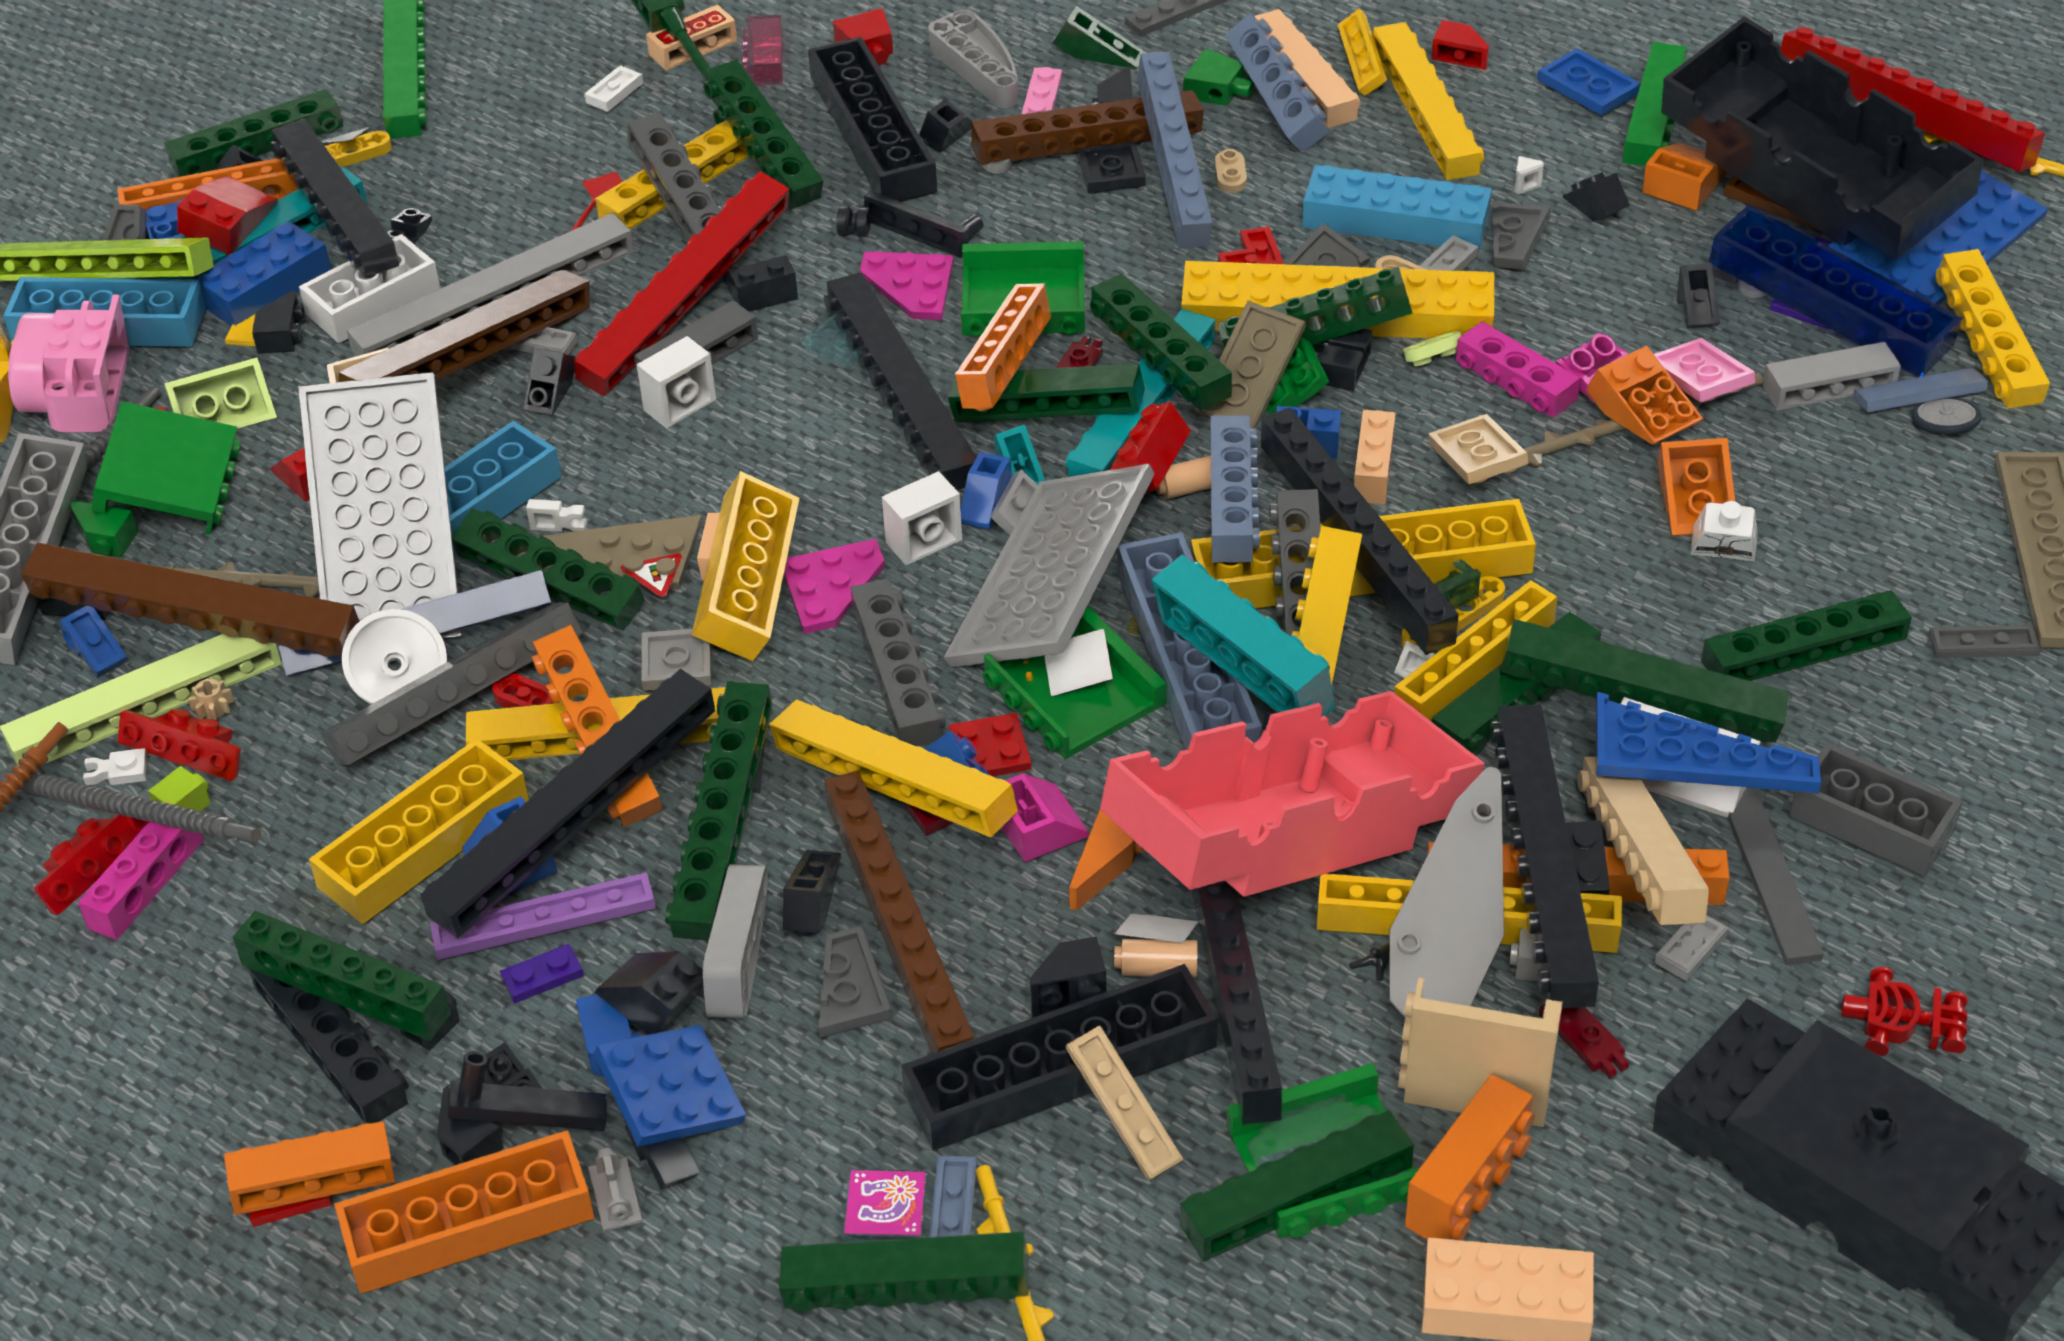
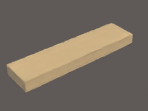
M1101 1026L1067 1044L1065 1047L1146 1178L1150 1181L1182 1162L1183 1157Z

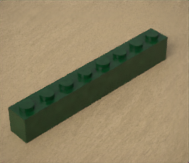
M1517 619L1513 620L1500 667V672L1518 678L1541 682L1552 687L1571 690L1586 696L1597 697V692L1609 695V701L1621 704L1625 697L1733 733L1749 736L1760 742L1776 743L1785 724L1790 692Z

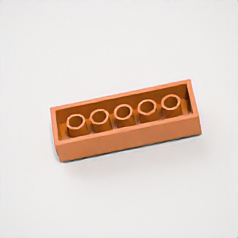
M568 1130L334 1203L350 1265L360 1294L595 1219L589 1191Z

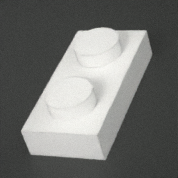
M619 66L585 93V101L589 105L608 112L643 84L642 74Z

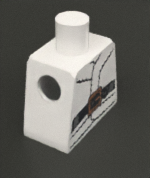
M1727 501L1724 504L1707 503L1693 525L1690 555L1755 562L1758 534L1755 509L1740 506L1735 501Z

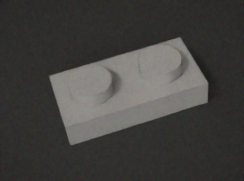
M1452 235L1420 267L1427 270L1462 271L1477 257L1478 246Z
M1022 469L1012 475L990 515L1009 535L1017 526L1018 520L1038 485Z

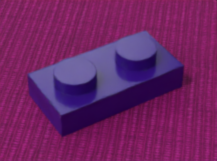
M570 944L500 970L501 979L514 1004L584 976L583 969Z

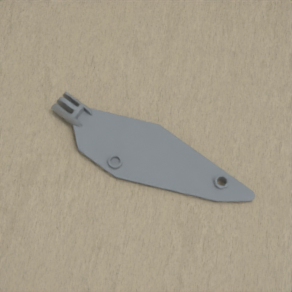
M1495 767L1486 768L1454 802L1390 929L1389 1001L1404 1018L1408 1017L1404 1016L1408 992L1415 993L1418 977L1424 978L1423 998L1471 1006L1504 937L1501 772ZM1483 812L1486 813L1488 816L1482 817L1478 813Z

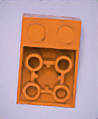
M1683 143L1661 147L1646 163L1642 193L1697 211L1727 174V171L1705 158L1706 151Z
M1648 346L1642 347L1597 369L1586 388L1588 394L1606 416L1651 445H1655L1704 419Z

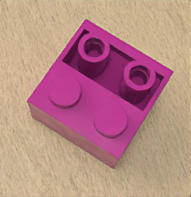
M1024 773L1005 780L1012 785L1018 811L1001 828L1024 862L1089 837V831L1056 784Z

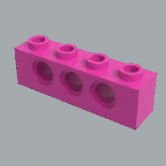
M1480 322L1457 339L1456 361L1463 368L1471 369L1481 375L1488 383H1494L1508 391L1512 397L1520 398L1529 403L1536 411L1544 412L1554 418L1578 400L1580 377L1488 324Z
M149 821L78 901L87 929L118 940L204 841L203 834L173 828L172 826L159 825Z

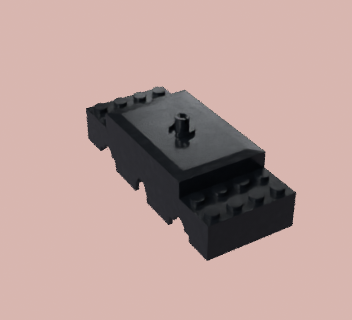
M1745 16L1664 77L1661 113L1706 141L1705 158L1845 246L1858 236L1897 261L1977 195L1983 165L1982 158L1954 141H1951L1948 145L1942 142L1938 147L1930 145L1924 138L1923 130L1916 127L1915 113L1875 89L1870 91L1868 99H1864L1862 102L1858 101L1853 96L1849 86L1850 74L1810 50L1805 53L1804 59L1798 56L1795 61L1789 60L1782 53L1780 44L1773 41V33Z
M1747 998L1657 1095L1653 1132L1693 1158L1697 1154L1705 1159L1709 1156L1721 1158L1731 1168L1733 1177L1743 1182L1744 1191L1802 1229H1805L1811 1222L1819 1221L1825 1224L1835 1235L1839 1253L1899 1292L1905 1285L1914 1291L1919 1287L1933 1291L1942 1300L1944 1309L1955 1316V1324L1981 1341H2011L2064 1275V1186L2025 1163L2029 1144L1819 1020H1816L1805 1033ZM1979 1192H1981V1193L1978 1195V1197H1977L1974 1201H1972V1200L1976 1197V1195H1977Z

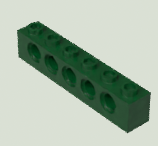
M738 59L707 69L706 80L703 84L707 98L713 100L722 119L727 120L732 127L736 139L741 140L746 147L750 159L755 160L761 172L789 188V210L821 198L824 180Z
M323 89L164 142L171 167L178 177L213 171L232 145L254 156L271 152V143L274 142L272 129L301 119L307 121L317 136L343 127L339 105L329 91Z
M1399 267L1383 269L1376 274L1361 279H1351L1345 284L1332 288H1323L1316 293L1300 298H1291L1284 303L1267 307L1305 321L1306 327L1301 337L1311 342L1312 345L1413 314ZM1234 316L1218 323L1224 348L1240 318L1239 316Z
M1121 273L1091 287L1092 301L1090 302V308L1096 318H1100L1110 328L1112 333L1117 334L1123 339L1132 351H1136L1149 367L1154 368L1162 375L1169 385L1175 387L1187 402H1191L1198 410L1202 411L1232 397V372L1124 274Z
M471 508L452 535L453 546L459 556L509 579L542 570L551 599L560 603L568 602L571 608L624 631L645 602L640 584L629 575L620 576L613 573L605 564L587 561L575 550L561 549L550 539L544 536L535 537L518 524L512 523V525L501 521L497 515L490 511H484L483 513L475 508ZM522 552H526L525 554H523V555H521V556H517L518 554H520V553H522ZM549 565H553L551 568L544 569ZM576 578H581L579 581L572 582ZM610 590L607 594L600 595L602 592Z
M1889 590L1707 638L1704 641L1701 662L1706 670L1753 681L1906 640L1912 617L1894 592Z
M254 911L233 936L242 966L428 1041L433 1038L451 1014L444 985L260 912Z

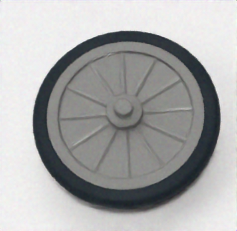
M1946 398L1915 405L1911 417L1916 425L1927 431L1955 434L1969 431L1978 426L1982 419V413L1971 402L1958 398Z

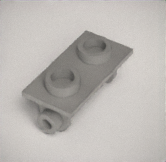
M611 1148L601 1149L595 1159L596 1165L589 1166L588 1169L603 1232L643 1222L627 1157L619 1159L618 1154L613 1152Z

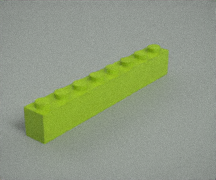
M209 238L0 244V281L19 280L20 277L196 276L214 267Z

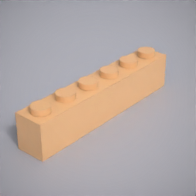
M1280 9L1254 16L1257 20L1263 18L1273 31L1270 35H1274L1283 46L1281 53L1285 52L1294 63L1291 69H1295L1304 79L1303 88L1307 87L1316 98V101L1313 102L1314 106L1317 104L1326 114L1327 118L1324 122L1328 128L1357 120L1358 109L1360 108L1358 95L1346 85L1344 79L1338 76L1330 63L1322 58L1315 47L1313 48L1306 40L1304 34L1300 33L1293 25L1292 21Z

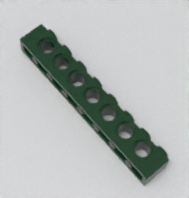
M727 681L724 695L720 694L718 697L717 714L719 717L717 723H712L710 743L712 745L710 752H705L702 768L705 774L703 781L697 782L695 790L697 806L695 811H690L688 818V831L690 835L688 841H683L681 846V871H676L673 878V892L675 896L673 902H668L665 911V922L670 924L674 938L709 941L728 866L736 864L773 707L768 684Z

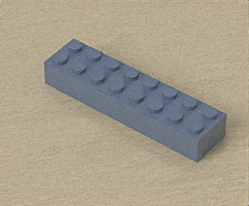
M1180 532L1118 545V576L1155 672L1167 683L1166 700L1185 750L1189 747L1193 733L1241 721L1247 724L1245 737L1255 743L1259 740L1262 725L1246 687L1161 620L1151 579L1182 554L1194 563L1183 533Z

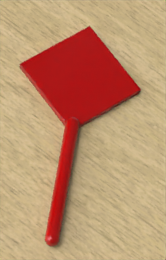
M617 172L582 182L593 200L571 231L583 224L596 205L595 198L623 182Z

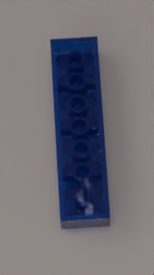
M1749 204L1715 234L1708 263H1712L1717 268L1861 346L1885 342L1901 365V368L1917 377H1924L1955 344L1963 318Z

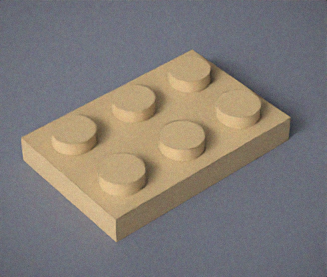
M1487 414L1428 433L1430 446L1468 484L1481 483L1489 477L1501 473H1511L1517 468L1529 464L1527 452Z

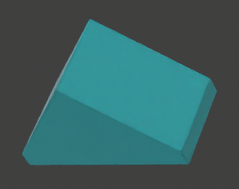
M1025 424L994 435L995 455L1011 459L1012 475L1022 469L1037 485L1039 482L1045 481Z

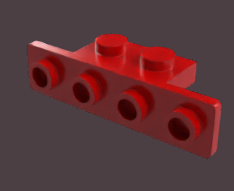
M172 709L169 713L156 718L130 710H124L120 713L117 739L119 744L134 749L145 748L146 753L229 781H233L238 777L241 749L238 746L229 744L232 737V729L220 726L218 721L198 719L190 716L188 711L181 709Z
M116 814L112 819L90 818L77 827V834L69 841L58 844L51 850V857L42 864L49 874L34 887V891L52 914H61L102 876L149 821L122 816L121 814Z

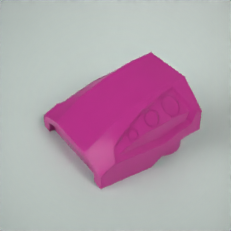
M1597 333L1588 343L1574 349L1569 356L1558 359L1555 364L1580 377L1579 391L1594 402L1586 388L1597 369L1628 355V353L1624 349L1615 346L1614 341L1609 336Z

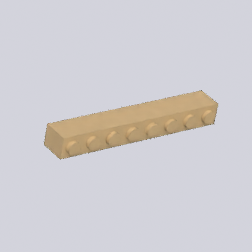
M1596 756L1584 757L1583 770H1579L1577 775L1578 789L1584 793L1588 807L1594 810L1597 821L1601 820L1607 840L1612 841L1617 857L1623 860L1627 874L1631 875L1635 881L1637 892L1642 893L1645 898L1647 909L1653 912L1660 925L1706 923L1709 888L1642 780L1596 775Z

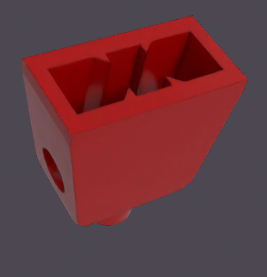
M882 8L833 21L835 43L862 37L878 66L885 64L888 60V55L893 54L892 34Z

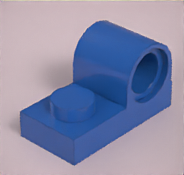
M85 606L60 619L61 631L67 645L71 650L74 648L77 650L75 652L77 656L82 655L97 678L127 662V655L92 606Z

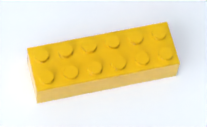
M739 472L723 497L692 636L750 661L755 660L771 636L799 497L746 473Z
M476 738L309 858L317 888L363 925L462 851L463 845L489 810L521 796L526 803L529 798L523 772Z

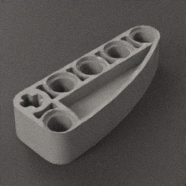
M959 10L929 24L930 51L998 107L1009 108L1018 103V78L1014 62L1004 43L986 22L970 10Z
M733 864L728 866L703 963V986L707 1017L745 1019L747 1016L765 914L768 888L767 866Z

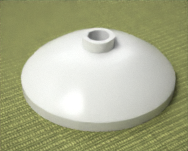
M401 609L378 611L362 619L348 634L342 651V667L346 681L351 689L369 704L377 702L447 662L445 644L437 629L424 617ZM393 661H397L401 664V667L394 671L388 665Z

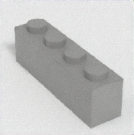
M1881 342L1766 364L1762 387L1775 408L1781 410L1854 396V389L1896 382L1898 381L1901 365L1887 344Z

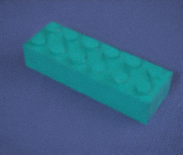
M1182 554L1151 579L1162 622L1276 712L1319 703L1322 705L1321 716H1327L1336 708L1333 695L1334 687L1331 684L1329 673L1330 666L1325 658L1320 654H1312L1304 647L1299 638L1295 635L1289 636L1282 631L1274 619L1269 616L1264 617L1257 612L1248 599H1240L1232 593L1224 581L1220 579L1217 581L1211 577L1199 562L1195 561L1193 563Z

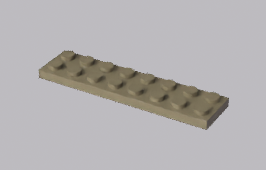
M1997 452L1995 464L2039 645L2041 648H2064V453Z

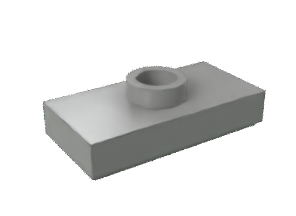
M547 327L509 346V349L533 354L534 348L569 355L578 342L577 334Z
M1707 915L1706 923L1683 924L1656 954L1654 963L1687 982L1727 937L1729 927Z

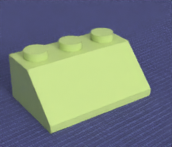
M258 358L164 383L173 413L237 426V429L277 418Z

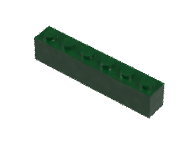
M1139 363L1017 370L993 408L985 411L962 409L956 376L954 377L948 400L955 422L1139 412L1145 387Z
M1570 611L1548 627L1596 641L1601 639V631ZM1499 665L1434 715L1431 722L1472 754L1477 755L1483 750L1486 742L1491 739L1490 724L1491 721H1497L1498 706L1534 705L1541 699L1543 701L1549 699L1556 687L1500 672L1501 665Z
M1390 1110L1379 1115L1367 1116L1360 1123L1343 1131L1336 1130L1327 1135L1325 1139L1309 1146H1300L1289 1155L1278 1160L1264 1162L1249 1173L1240 1177H1230L1221 1185L1204 1193L1197 1192L1180 1203V1226L1202 1261L1205 1262L1275 1230L1277 1211L1382 1180L1412 1168L1414 1143Z
M1024 1232L781 1246L779 1291L785 1308H791L798 1312H807L813 1308L831 1307L845 1310L853 1306L864 1305L889 1307L898 1303L914 1302L928 1305L935 1301L948 1300L971 1302L981 1298L1010 1300L1017 1296H1029L1028 1248Z

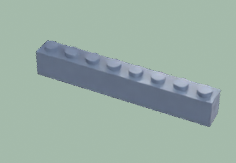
M1169 52L1141 53L1137 81L1178 249L1208 246L1212 220Z

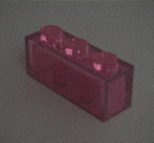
M781 15L747 16V28H742L743 68L756 86L783 84Z

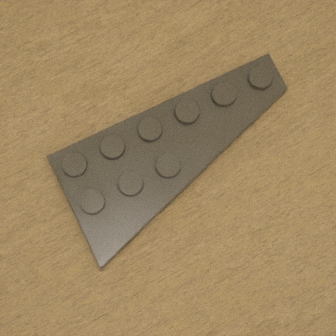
M702 515L543 536L550 539L561 549L575 550L587 561L605 564L613 573L620 576L628 575L620 569L622 565H624L627 571L636 572L643 568V560L679 553L682 555V559L669 589L680 590L702 525ZM522 552V553L518 554L517 556H521V555L525 554L526 552ZM670 558L660 559L655 565L657 573L661 575H670L676 570L675 561ZM549 565L544 569L551 568L553 565Z

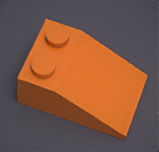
M1728 438L1661 442L1657 454V464L1671 536L1692 535L1693 525L1707 503L1724 504L1727 501H1735Z

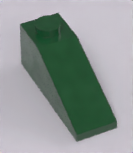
M1075 6L1053 41L1054 45L1074 58L1120 67H1130L1131 69H1137L1141 53H1146L1077 6Z

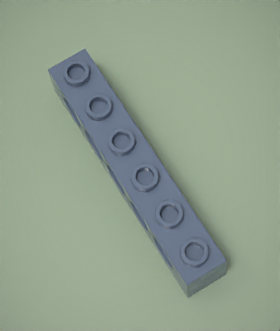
M1249 13L1229 30L1225 37L1287 138L1300 151H1306L1330 131L1324 122L1327 116L1317 104L1314 106L1313 102L1316 101V98L1307 87L1303 88L1302 85L1305 81L1295 69H1291L1294 63L1285 52L1281 53L1283 46L1274 35H1270L1273 31L1270 25L1263 18L1257 20Z
M1211 416L1212 562H1253V548L1260 547L1256 428L1250 429V416Z

